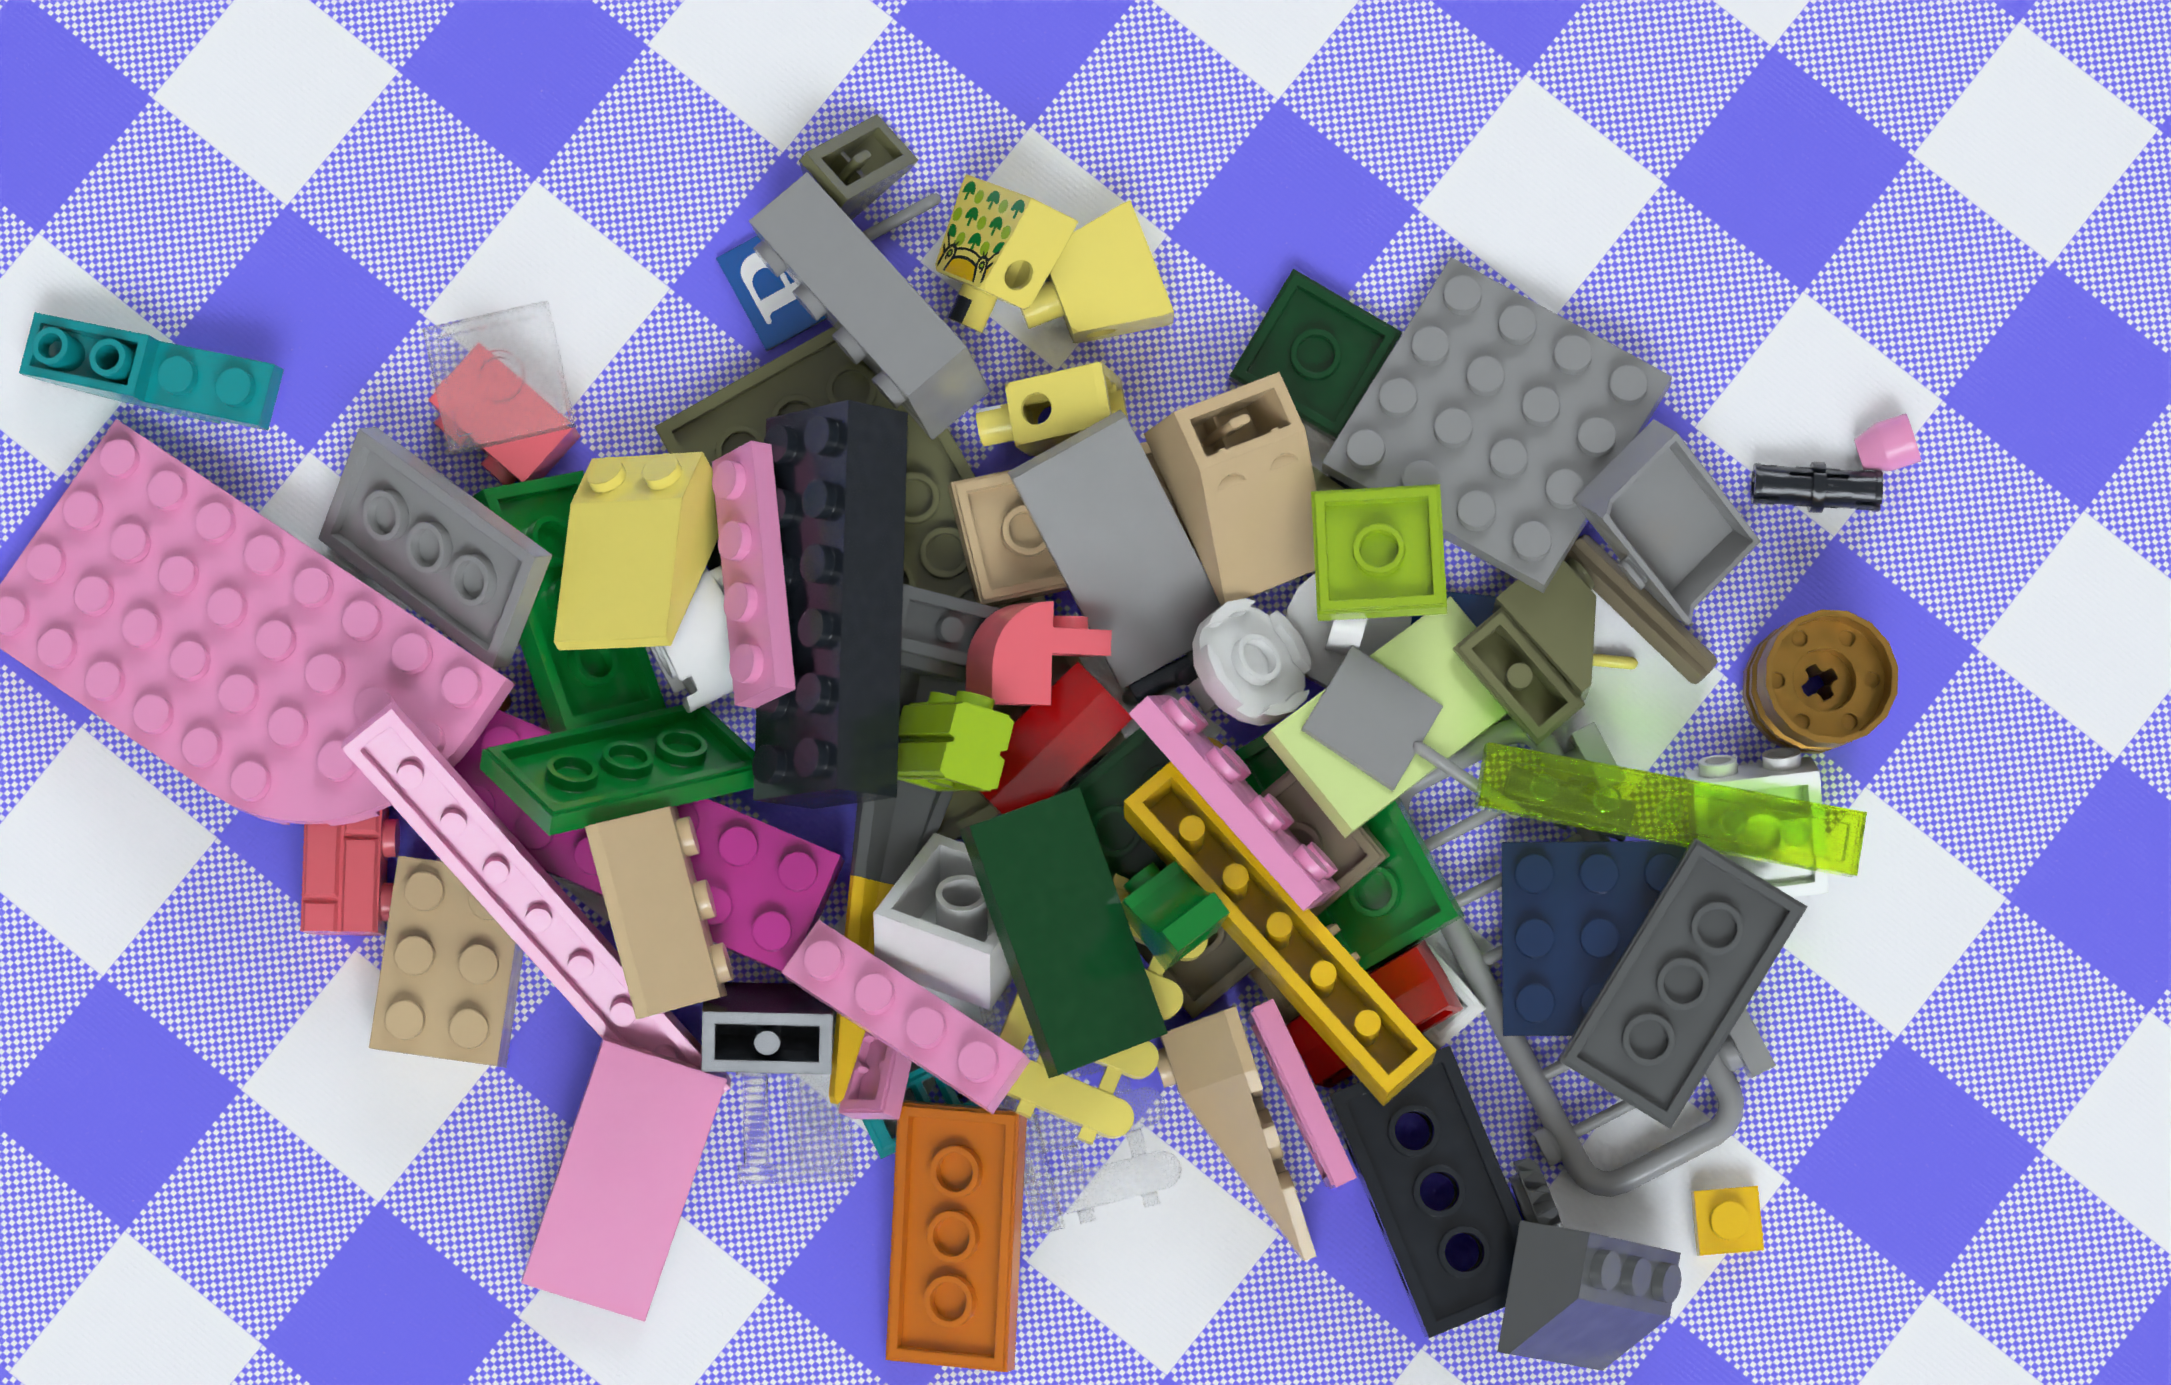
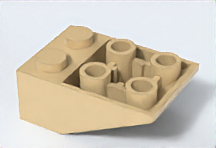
M1280 372L1174 411L1144 433L1221 606L1228 601L1252 597L1315 571L1311 491H1317L1306 430Z

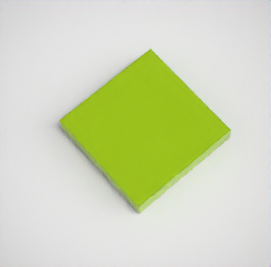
M1440 484L1311 491L1318 621L1447 614Z

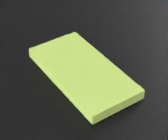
M1451 596L1447 598V614L1424 615L1369 656L1443 706L1425 736L1423 743L1447 759H1450L1508 714L1452 650L1453 647L1477 627ZM1324 689L1273 727L1263 738L1344 838H1347L1437 769V767L1418 754H1415L1396 788L1391 791L1316 741L1301 729L1325 691Z

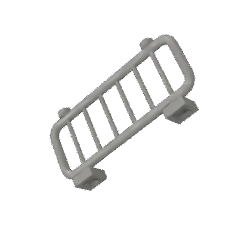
M1513 719L1505 720L1494 724L1448 759L1460 768L1465 769L1509 745L1520 743L1526 744L1534 750L1548 775L1547 778L1566 782L1569 777L1581 781L1580 787L1592 782L1597 793H1602L1624 780L1595 722L1571 733L1569 740L1574 748L1564 753L1559 741L1553 734L1535 746ZM1437 768L1401 795L1400 799L1408 813L1410 802L1416 794L1450 776ZM1491 805L1425 839L1424 842L1430 852L1502 815L1504 812ZM1575 827L1578 833L1561 842H1603L1611 840L1600 833ZM1502 872L1455 896L1460 908L1502 887ZM1463 917L1441 929L1474 995L1485 1006L1486 1009L1483 1012L1543 1125L1542 1128L1532 1132L1545 1160L1549 1167L1562 1161L1567 1173L1580 1188L1593 1195L1614 1197L1628 1193L1721 1145L1735 1133L1743 1118L1744 1098L1739 1082L1733 1072L1743 1067L1747 1077L1753 1078L1776 1066L1745 1008L1705 1073L1718 1100V1111L1715 1116L1707 1123L1612 1171L1600 1170L1590 1161L1579 1137L1635 1109V1107L1622 1100L1572 1126L1548 1081L1571 1068L1558 1060L1542 1069L1525 1036H1503L1502 991L1489 968V965L1502 959V945L1482 955Z

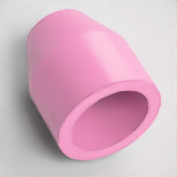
M1906 413L1877 422L1854 439L1863 470L1893 471L1922 462Z

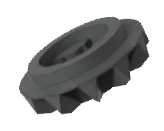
M1531 1158L1513 1161L1517 1174L1509 1177V1181L1524 1221L1564 1228L1539 1164Z

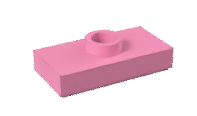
M866 1031L844 1099L840 1102L838 1113L852 1119L899 1120L912 1061Z

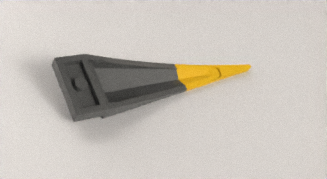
M903 584L899 720L903 706L910 703L928 702L930 692H940L956 696L957 691H965L967 654L971 640L983 621L1001 608ZM897 780V798L857 803L844 936L874 955L873 912L933 833H938L954 791H934ZM838 1012L836 1014L832 1074L830 1075L828 1095L832 1104H839L844 1099L866 1032Z

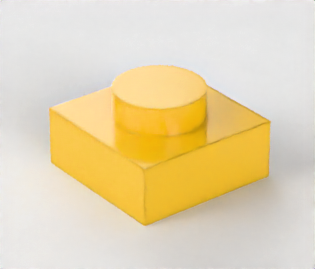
M1758 1186L1691 1191L1697 1256L1764 1250Z

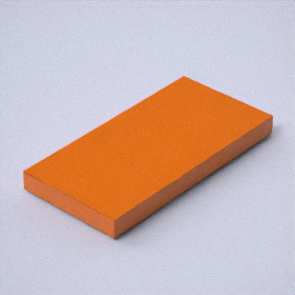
M903 1101L900 1118L897 1120L886 1360L998 1372L1015 1370L1027 1118L1015 1113L1016 1109L997 1108L994 1114H991L980 1106Z

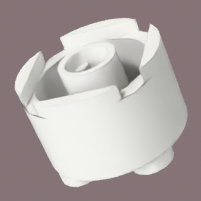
M721 566L710 571L705 567L672 645L649 647L673 693L676 694L684 689L689 693V696L683 702V706L688 713L733 692V681L729 668L730 650L727 618L724 612V587Z

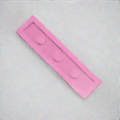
M751 440L712 461V488L716 502L719 534L718 550L721 555L724 612L727 618L730 650L729 668L733 681L735 706L756 709L795 690L796 687L772 444Z
M820 920L816 922L781 972L789 981L991 1114H994L1030 1062L1025 1053Z

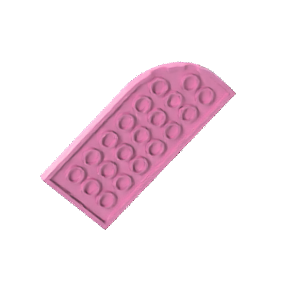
M117 419L0 584V649L214 796L240 811L283 825L294 823L338 826L356 823L380 816V810L391 806L389 801L344 753L341 747L345 738L392 701L402 709L454 767L473 746L515 686L508 678Z

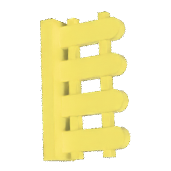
M1115 874L1113 882L1122 903L1123 899L1129 895L1123 887L1129 879ZM1129 924L1134 940L1145 945ZM1208 939L1180 960L1192 961L1197 959L1206 949ZM1153 955L1145 971L1162 1018L1167 1020L1174 1017L1181 1009L1183 992L1177 983L1163 977L1165 969ZM1017 991L998 1037L1022 1052L1029 1035L1033 1036ZM1147 1041L1095 1061L1094 1063L1106 1067L1098 1088L1065 1074L1048 1078L1039 1054L1036 1062L1030 1060L1007 1096L1019 1100L1015 1113L1030 1119L1034 1109L1038 1108L1080 1126L1081 1129L1076 1139L1089 1145L1093 1144L1097 1134L1105 1138L1117 1139L1124 1136L1131 1129L1134 1122V1112L1129 1103L1113 1095L1121 1075L1132 1079L1148 1077L1158 1065V1050L1152 1042Z

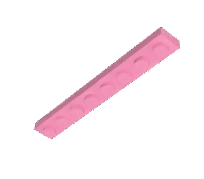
M394 701L343 740L341 749L601 1038L603 1036L701 1067L702 1045L671 1011L636 1020L618 951ZM719 1072L727 1075L724 1094L731 1089V1078L726 1072Z

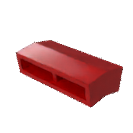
M1077 662L1051 687V705L1031 706L1014 723L1008 749L1000 752V756L1005 761L998 788L991 789V791L978 792L1000 815L1053 797L1133 718Z
M1425 940L1368 973L1421 1033L1426 1032L1463 1010L1447 975ZM1301 1014L1286 1024L1315 1085L1332 1088L1354 1075Z

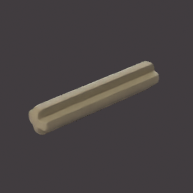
M1583 534L1576 539L1564 561L1573 558L1580 563L1594 581L1595 587L1593 590L1690 683L1697 684L1701 682L1715 668L1718 662L1716 656L1674 618L1646 589L1639 590L1618 567V563L1589 535Z

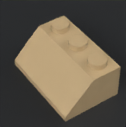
M669 806L585 826L636 1020L727 996L724 983L733 980V971L725 944L723 942L713 944L707 919L717 916L716 908L707 879L697 881L690 856L700 854V849L690 816L680 818L677 807Z

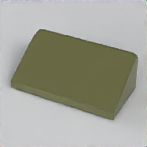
M1502 607L1452 649L1535 746L1539 745L1585 705L1582 699Z

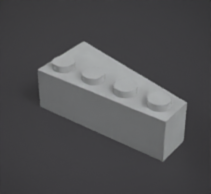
M808 172L749 220L761 241L753 249L763 263L776 277H779L785 271L798 285L792 293L806 311L816 321L823 315L837 330L832 334V337L843 352L856 365L863 360L876 375L871 380L881 394L895 409L902 405L931 440H934L990 392L967 346Z

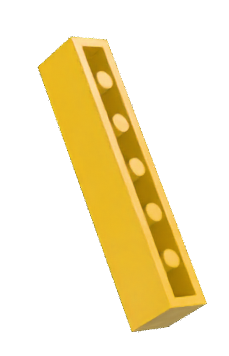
M1171 761L1124 801V819L1167 866L1176 861L1181 869L1198 886L1207 892H1215L1230 912L1222 923V928L1383 1106L1432 1064L1437 1051L1435 1047L1310 909L1303 911Z

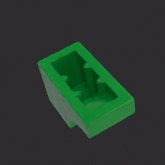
M1173 861L1161 871L1155 863H1152L1123 886L1129 894L1121 903L1127 921L1165 971L1215 934L1230 913L1215 892H1207L1198 886L1181 869L1176 861Z

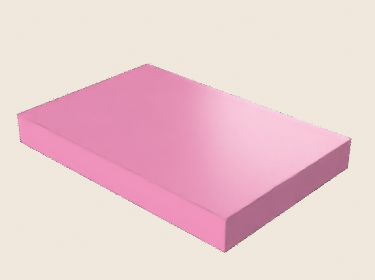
M1274 999L1252 1008L1247 1019L1325 1186L1333 1189L1357 1178Z

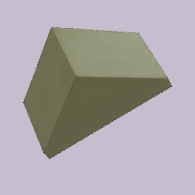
M878 114L807 151L799 160L803 175L808 172L851 220L906 174L918 161L916 156Z

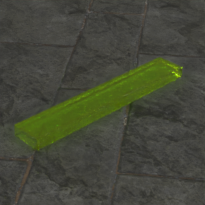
M1491 742L1484 744L1474 805L1476 809L1688 847L1693 838H1696L1721 854L1851 878L1858 875L1867 812Z

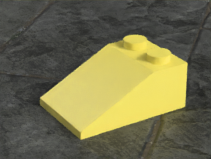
M703 452L591 459L570 504L554 643L559 651L672 645L719 537L715 494L712 488L713 471Z

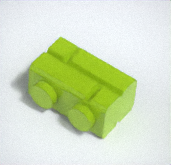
M957 691L956 696L940 692H930L928 702L910 703L902 708L899 720V737L901 740L898 743L897 780L934 791H991V789H997L1005 761L1000 756V752L1008 749L1014 721L1009 717L1010 715L994 711L995 700L990 697L967 691Z

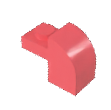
M1054 601L1018 603L1005 606L986 618L971 640L967 654L965 691L990 697L995 700L994 705H1051L1052 656H1111L1112 630L1088 629V617L1053 616Z

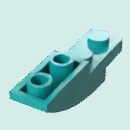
M37 312L34 313L19 373L23 376L128 404L221 424V421L267 431L269 430L284 369L272 363L163 342L146 334Z

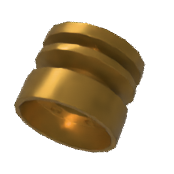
M1821 609L1798 617L1779 627L1753 649L1743 671L1742 697L1751 722L1769 742L1782 748L1799 749L1801 753L1820 754L1868 735L1887 718L1898 694V665L1889 641L1871 622L1849 611ZM1818 675L1822 679L1824 686L1819 688L1816 694L1807 697L1801 686L1809 678Z

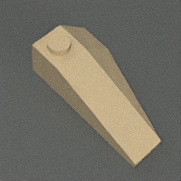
M1237 1007L1217 1012L1167 1031L1168 1034L1160 1036L1163 1048L1158 1049L1159 1061L1157 1069L1163 1087L1166 1088L1176 1084L1182 1101L1299 1258L1305 1261L1317 1257L1289 1171L1285 1169L1282 1160L1284 1156L1275 1124L1272 1121L1268 1108H1265L1261 1097L1263 1096V1086Z

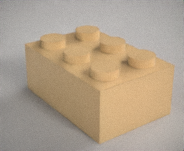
M398 855L369 1048L506 1068L524 951L442 861Z

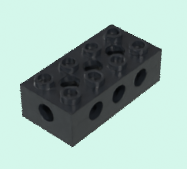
M1450 1045L1437 1050L1432 1064L1384 1106L1362 1082L1329 1094L1326 1097L1424 1337L1431 1338L1504 1308L1519 1224L1522 1218ZM1403 1114H1417L1428 1125L1429 1138L1426 1144L1419 1150H1410L1403 1147L1396 1138L1395 1126ZM1431 1173H1440L1446 1176L1453 1185L1454 1196L1452 1202L1441 1211L1432 1210L1427 1207L1420 1195L1421 1184ZM1458 1233L1471 1236L1479 1250L1476 1263L1470 1269L1462 1272L1451 1267L1445 1255L1448 1241Z

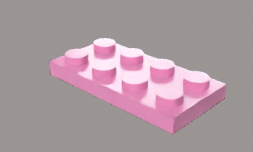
M1170 695L1147 696L1128 713L1303 911L1323 905L1340 889L1339 885L1331 877L1338 870L1330 858L1315 843L1311 842L1307 846L1300 843L1288 829L1294 823V819L1271 794L1268 793L1265 797H1262L1253 790L1245 781L1251 774L1250 769L1229 746L1224 745L1220 749L1213 745L1202 732L1208 726L1206 719L1185 697L1182 696L1177 701Z

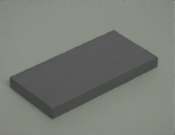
M1693 838L1558 1060L1671 1129L1808 906L1696 838Z

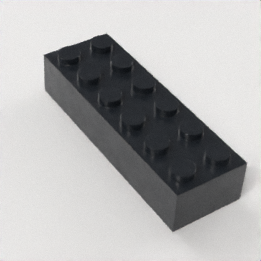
M846 400L766 419L764 443L772 444L796 689L755 709V755L752 762L754 801L817 809L897 798L908 412Z

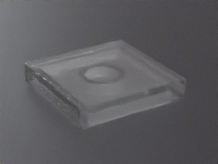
M547 300L422 328L448 451L451 455L576 427L551 308Z

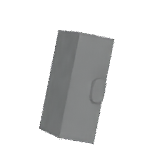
M1654 419L1573 499V502L1620 559L1617 565L1629 581L1639 590L1646 589L1674 618L1687 626L1692 622L1694 608L1761 542L1680 435Z

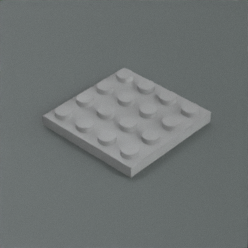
M1451 257L1322 461V471L1354 489L1440 484L1443 538L1544 593L1588 521L1573 502V499L1646 427L1671 386L1672 376Z

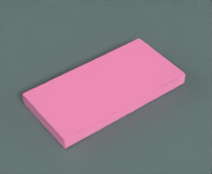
M603 1036L522 1275L521 1284L645 1322L727 1082V1075L719 1072L701 1071L700 1066Z

